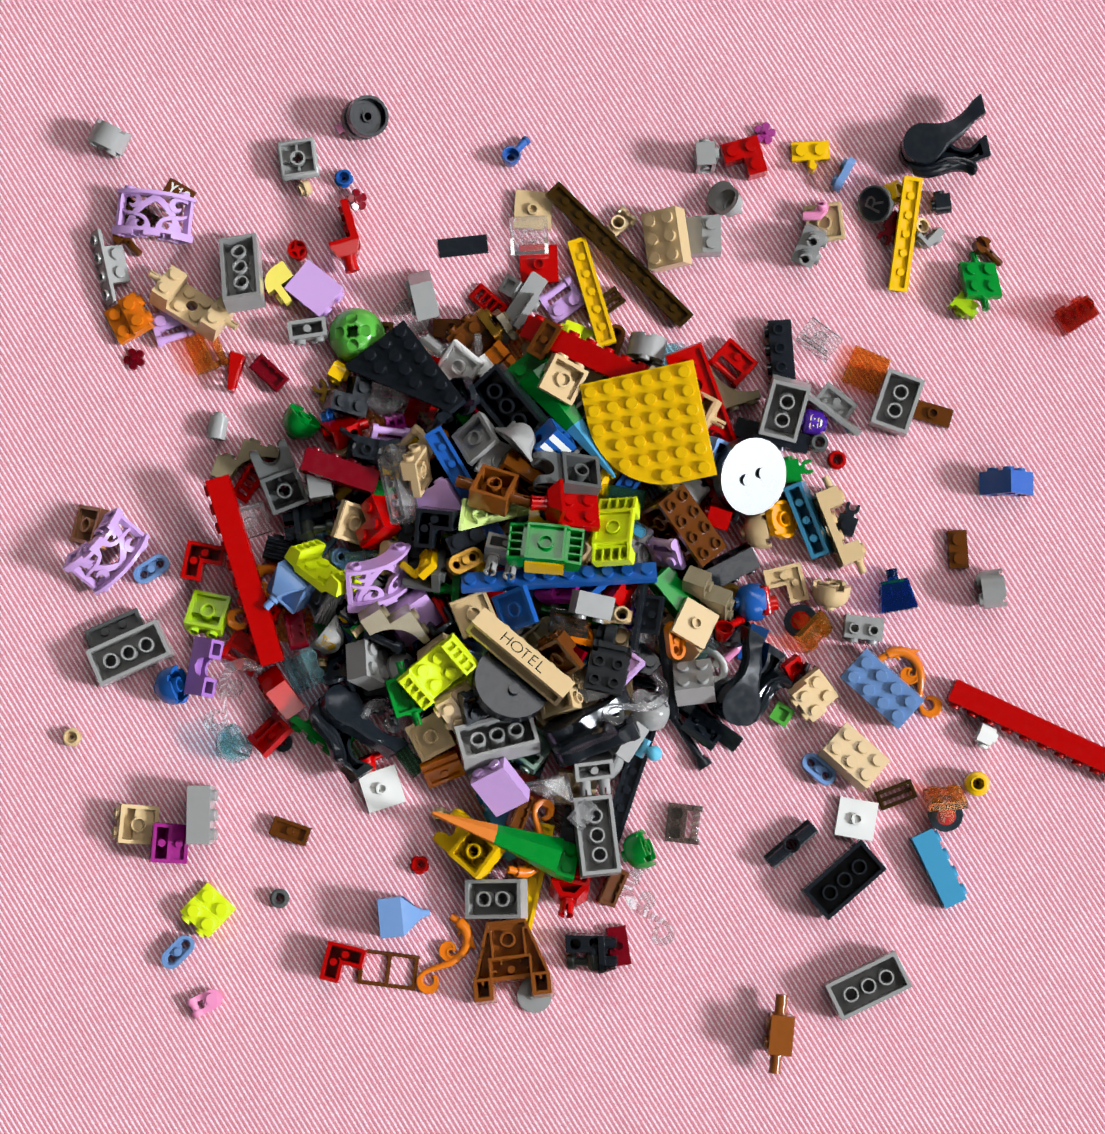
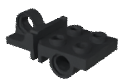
M608 623L607 625H598L583 689L618 697L622 696L627 680L630 658L632 657V648L614 644L618 631L617 625Z

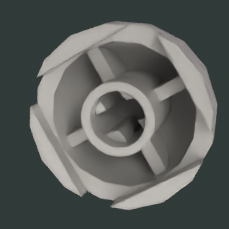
M646 692L637 697L632 705L630 715H633L635 720L644 727H647L648 730L657 731L665 727L669 719L670 707L662 695L655 692Z

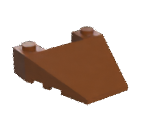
M518 918L486 922L476 974L473 979L474 1002L477 1005L497 1003L496 983L531 979L532 994L535 998L555 996L553 976L526 919Z

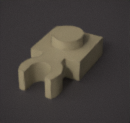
M496 309L492 312V315L502 329H504L510 340L515 341L519 338L509 323L511 318L505 311L502 313L499 309Z

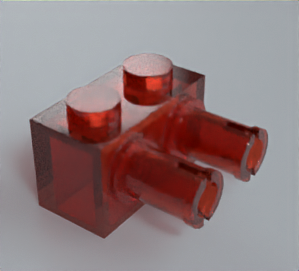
M1079 295L1070 301L1072 304L1068 307L1063 305L1055 310L1056 314L1052 319L1064 337L1099 315L1098 310L1094 306V301L1088 295L1084 297Z

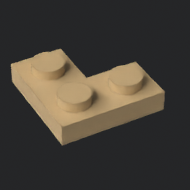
M800 562L762 571L765 585H769V589L786 586L790 604L809 600Z

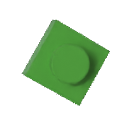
M778 701L768 718L785 728L795 711Z

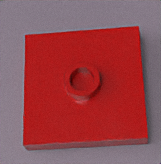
M557 244L519 246L522 283L526 281L532 271L548 281L547 284L559 283Z

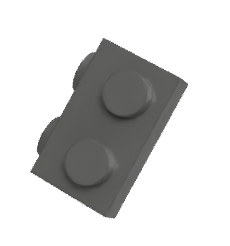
M440 549L437 568L425 580H422L420 577L414 579L405 572L402 586L439 593L442 583H445L446 562L449 559L445 549ZM412 558L409 565L416 569L420 559Z

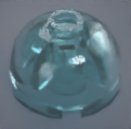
M233 723L224 727L217 734L215 750L217 755L225 761L239 763L250 757L249 754L252 753V746L246 738L247 735L242 736L241 728Z

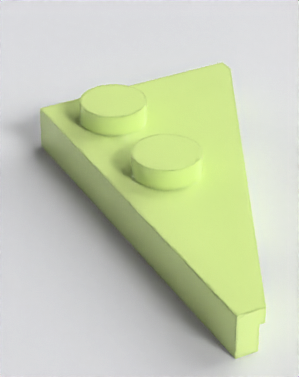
M463 498L458 530L462 531L528 515L530 509L513 504L510 506L506 516L503 517L468 506L469 499Z

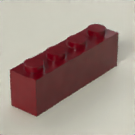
M316 446L306 448L298 472L364 494H374L381 471L377 470L376 466L370 464L363 466L355 459L348 458V460L340 458L341 455L329 452L327 454Z

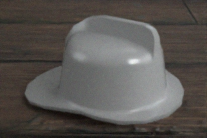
M720 181L711 187L707 201L717 214L727 217H733L737 213L742 214L740 209L743 205V199L733 185L727 181Z

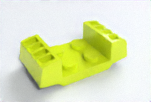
M637 496L599 499L600 529L599 532L593 531L591 562L595 567L634 565L636 554L631 546L634 520H640L641 508Z
M314 539L313 541L291 546L284 558L293 566L294 571L320 592H327L334 597L347 593L345 569L339 570L331 565L328 560L322 558L326 547L324 542ZM362 575L351 576L352 584H362V582L355 579V577H361Z
M451 633L411 665L396 681L422 710H426L435 703L434 698L463 674L467 676L477 667L478 660L457 636Z

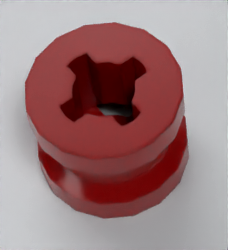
M293 240L287 247L288 253L294 261H302L307 257L306 245L301 240Z

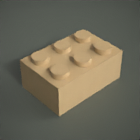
M671 206L641 214L649 270L663 272L692 265L684 208Z
M848 722L836 731L817 754L860 793L870 786L891 761Z

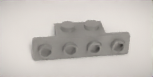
M96 229L91 233L90 243L95 252L94 261L99 270L98 279L103 288L102 297L106 302V306H111L117 301L113 285L130 282L123 246H105L101 229Z
M534 271L530 273L505 311L511 318L509 323L515 331L517 329L520 330L521 327L523 328L531 311L535 312L540 305L539 295L548 283L545 278ZM504 331L502 334L504 338L500 341L507 344L510 338Z
M830 382L826 383L817 396L810 392L808 401L810 400L814 403V407L818 411L826 412L830 415V420L836 424H842L846 427L845 431L850 435L859 436L862 430L848 420L849 416L858 406V403Z

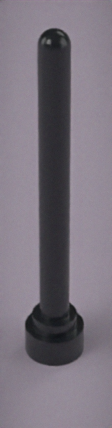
M654 691L655 693H658V694L662 695V696L665 698V696L663 695V693L658 692V691ZM670 719L696 758L695 762L697 764L695 765L700 771L710 765L712 762L709 757H706L704 754L702 755L691 736L680 729L682 726L680 719Z

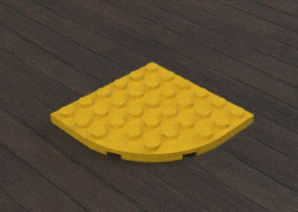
M693 360L579 385L592 439L604 458L621 473L641 482L658 485L681 483L717 475Z

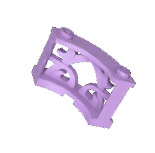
M125 185L124 188L117 189L119 195L115 226H112L111 229L112 234L124 238H147V235H150V237L157 236V240L178 245L192 244L191 226L196 198L190 197V194L185 192L177 194L160 190L140 189L131 185ZM128 197L136 199L134 203L129 202L130 207L134 208L133 211L126 210ZM157 202L167 212L168 216L161 218L154 228L150 227L148 218L140 212L148 205ZM177 203L185 204L184 217L175 215L182 211V208L177 209L175 207ZM127 214L129 217L125 223V215ZM136 217H139L142 220H144V224L142 226L137 225L139 219H135ZM171 221L172 223H167L169 225L168 229L162 227L164 222ZM178 221H183L182 233Z
M118 507L104 514L102 521L94 531L96 536L89 543L85 541L79 548L69 553L63 566L67 573L72 572L94 590L93 593L95 595L107 592L129 570L141 552L148 546L147 541L150 535L144 534L123 516V511ZM118 523L124 527L122 531L118 526ZM128 532H130L134 537H136L131 546L130 541L132 540V538L126 537L124 539ZM110 535H112V538H113L114 540H112V541H107V539L110 537ZM119 544L118 562L100 564L102 555L99 549L101 546L112 547ZM94 554L96 555L95 561H94V559H89V558H91ZM95 570L94 576L96 578L100 575H103V577L96 581L90 574Z
M392 543L387 551L375 558L360 562L353 561L346 564L344 573L348 613H358L376 601L386 607L397 602L399 596H406L411 588L402 586L405 571L398 564L402 560L408 563L410 543ZM383 570H389L393 574L388 579L385 588L381 589L372 584ZM362 575L361 577H355L362 584H352L351 576ZM352 588L358 589L355 596H353Z

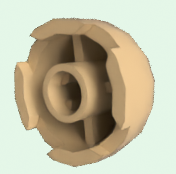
M765 512L747 516L744 521V528H741L742 539H746L748 544L755 549L772 548V543H768L767 540L771 538V535L768 532L767 520L763 519Z
M820 578L813 580V598L819 605L823 606L824 610L833 611L835 608L845 605L848 601L851 585L846 586L847 582L828 578V581L820 582Z

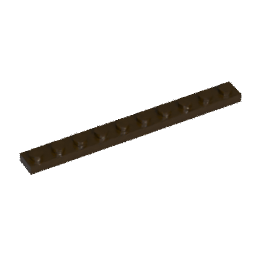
M559 181L545 194L679 329L694 315Z

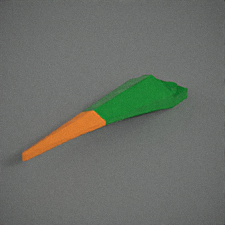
M437 811L431 812L432 816L510 852L554 878L570 883L574 880L578 862L576 844L564 841V838Z

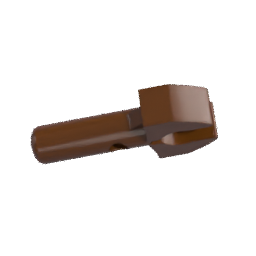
M113 234V240L117 245L124 243L137 257L142 255V251L130 238L118 237V235Z
M985 236L976 238L977 241L972 243L973 251L977 255L985 254L996 266H1001L1003 261L990 249L989 244L991 240Z

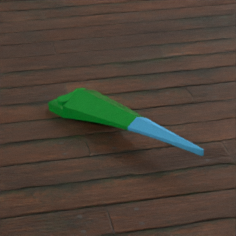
M527 353L507 369L526 392L591 456L599 457V464L613 478H616L609 463L595 445L590 431L575 404L573 403L572 406H568L537 388L549 359L545 357L544 361H541Z

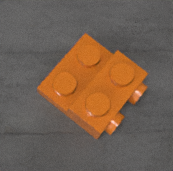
M132 292L118 300V304L104 311L118 342L122 346L155 327L152 322L154 318L151 312L146 310L144 306L146 302L141 294L138 295Z

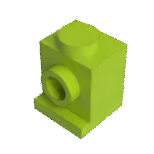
M961 290L947 309L950 311L953 308L955 310L954 313L961 319L972 320L978 313L976 308L979 304L973 299H965L964 293Z

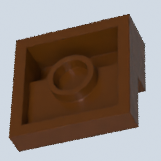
M474 312L464 315L460 319L462 322L457 326H451L446 331L447 335L444 336L450 344L453 340L457 339L478 358L497 342Z
M555 630L548 636L549 638L543 636L536 642L537 647L535 649L566 675L580 670L585 665L574 652L573 648L576 644L565 630L561 632Z

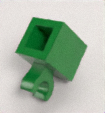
M793 456L783 457L786 466L785 485L802 481L801 474L809 475L813 473V470L805 469V464L811 463L810 459L804 460L799 466L798 458L793 459Z

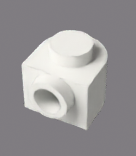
M981 723L972 741L977 742L976 746L987 750L991 744H995L998 738L997 729Z

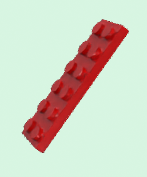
M698 342L664 355L668 365L689 360L694 361L699 389L722 402L717 412V418L726 421L723 429L712 424L708 429L709 436L718 437L727 442L735 440L733 428L702 343Z

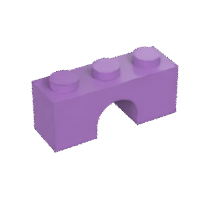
M198 636L194 637L184 693L214 698L217 679L208 676L207 668L212 660H221L224 641Z

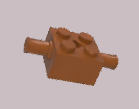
M482 464L475 479L458 475L456 478L455 487L469 490L468 506L503 517L506 516L510 506L513 504L530 508V496L517 493L519 474Z
M776 994L775 1010L769 1012L768 1016H765L764 1028L767 1029L766 1036L763 1035L762 1047L770 1055L768 1073L781 1074L782 1057H792L795 1016L786 1013L788 995Z

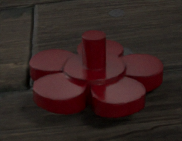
M358 189L352 190V194L347 196L348 202H352L350 205L351 209L354 211L358 210V208L360 210L365 209L366 204L363 202L367 199L365 193L360 194Z
M131 348L128 350L129 356L124 357V363L129 364L131 370H136L138 366L142 367L145 364V360L142 359L144 357L142 350H137L136 352L135 349Z

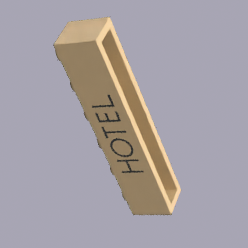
M485 607L465 630L554 706H557L574 686L575 682L568 675L560 671L555 664L548 661L538 650L529 645L524 638L517 635L508 625L504 624L494 613Z

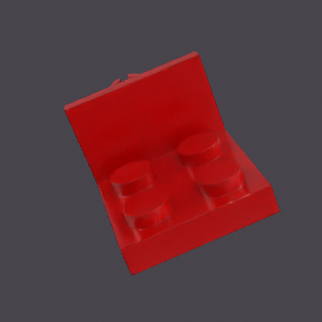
M345 198L340 200L341 206L338 207L342 222L346 221L343 227L347 237L329 242L328 244L332 254L339 261L343 262L345 273L351 274L360 270L356 258L359 256L361 243L348 199Z
M559 479L547 490L546 496L530 495V511H545V518L551 524L568 525L573 528L585 529V531L599 532L600 520L597 495L564 493L563 479Z
M578 862L572 883L551 876L549 896L557 904H560L558 915L564 918L565 910H567L566 918H572L574 906L577 907L587 901L591 878L580 879Z

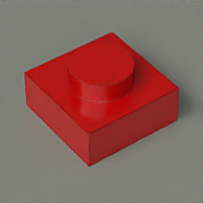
M797 654L792 655L781 664L782 669L791 681L794 680L797 673H803V662Z

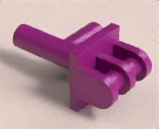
M403 411L396 415L392 413L389 417L387 415L383 416L385 427L407 428ZM382 435V437L402 439L401 436Z

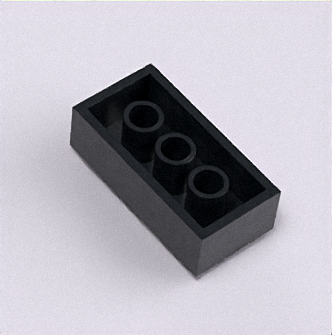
M503 363L495 364L473 384L480 397L481 406L500 428H505L515 421L516 423L529 425L535 433L549 419Z
M858 839L805 885L801 891L826 920H830L886 870V867L861 839Z

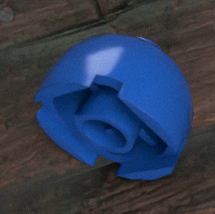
M760 583L744 584L737 590L735 598H733L735 600L733 608L738 615L747 621H762L765 617L762 613L763 610L767 609V598L764 588L759 587Z
M177 665L161 670L153 686L154 692L159 699L170 705L185 703L189 698V694L184 693L187 676L182 668H177Z

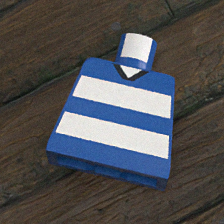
M552 418L548 419L534 433L536 442L534 449H532V454L536 451L561 453L562 451L572 452L577 449L571 435Z

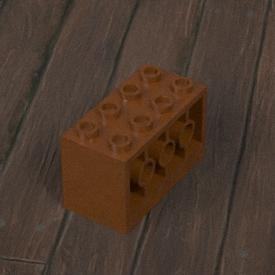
M683 483L658 495L640 510V520L638 522L646 528L647 534H651L656 538L667 540L673 538L678 540L687 565L683 570L674 569L678 574V578L686 574L690 565L697 568L704 567L727 547Z

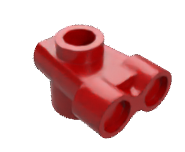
M759 585L760 588H764L767 598V609L763 610L762 615L773 614V611L779 609L778 600L775 595L770 596L769 585Z

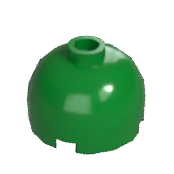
M291 403L282 419L283 426L287 431L286 435L293 440L296 438L307 440L313 437L320 429L319 420L312 413L309 412L307 414L303 412V407Z
M642 829L633 832L625 838L623 851H621L624 862H628L630 866L641 870L656 865V862H653L656 859L653 845L649 838L645 839L643 834H646V832Z

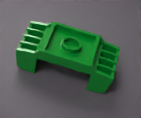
M510 522L506 555L509 565L523 567L524 561L564 564V571H579L582 563L585 529L561 524Z

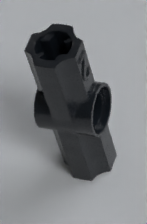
M807 819L763 857L775 869L789 856L797 852L818 831ZM788 839H793L796 842V846L792 850L786 847Z

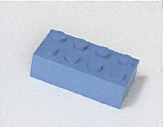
M867 647L840 676L841 679L897 729L924 702V698Z

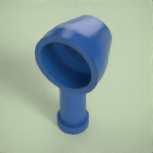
M523 136L515 147L508 146L503 149L502 160L505 166L513 167L519 162L520 152L531 143L528 137Z

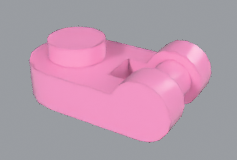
M210 989L187 1000L186 1004L188 1007H191L192 1016L195 1019L220 1006L223 996L219 990ZM201 1000L203 1001L205 1006L202 1009H200L197 1004V1002Z

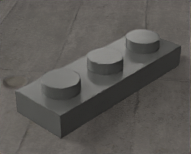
M135 608L84 631L90 648H93L144 625L139 610Z

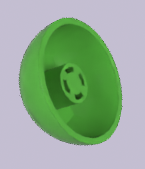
M363 308L347 309L338 314L331 323L329 329L331 349L338 358L349 363L385 335L384 327L380 319L369 310Z

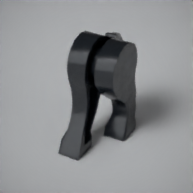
M979 94L972 100L968 107L953 120L943 123H918L909 128L900 143L898 151L901 163L914 176L932 178L951 172H965L973 176L978 170L976 163L990 158L991 152L987 135L980 138L970 148L962 149L952 145L974 123L985 116L986 111L982 94Z
M741 625L742 658L740 666L735 675L727 676L715 682L716 702L707 704L715 716L736 726L747 727L759 720L767 709L771 698L778 690L792 688L793 682L779 671L780 664L784 661L786 654L771 644L764 642L765 638L751 628Z
M337 684L332 686L311 706L308 712L312 728L324 739L333 762H335L338 769L351 784L373 769V766L354 757L350 747L351 737L379 751L386 759L397 754L409 744L403 739L389 735L376 727L366 713L359 694L356 691L352 692L347 685Z
M626 686L621 697L610 695L594 705L569 714H562L543 726L542 732L549 746H551V751L558 766L565 767L577 764L591 756L641 738L640 729L633 715L626 718L617 728L610 722H605L603 727L592 729L618 711H625L632 707L631 697Z

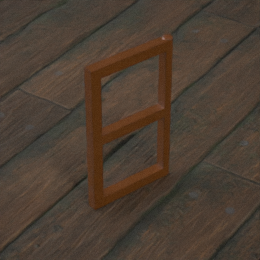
M368 949L370 954L388 956L385 983L362 980L363 969H359L358 984L415 991L420 956ZM392 956L415 959L412 986L389 983Z

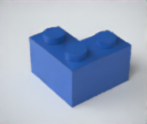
M1004 466L1003 470L987 468V472H979V495L989 497L1004 495L1015 497L1032 496L1033 472H1027L1025 468H1014V466Z

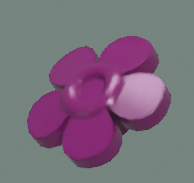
M764 122L762 126H756L754 132L758 134L759 143L763 140L765 144L771 143V137L776 134L775 129H769L770 124Z

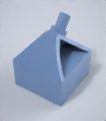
M285 559L277 564L265 591L270 595L268 596L269 599L263 604V607L269 611L274 604L279 602L289 612L295 614L308 606L316 588L294 571L293 566Z
M404 896L377 899L381 939L405 936L420 919L430 916L429 909L418 908Z

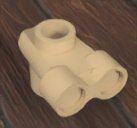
M621 206L615 212L616 215L612 217L606 228L616 237L626 228H632L638 220L624 206Z
M614 606L611 621L604 620L603 624L631 625L633 611L625 606ZM621 614L626 615V618L619 619V616Z

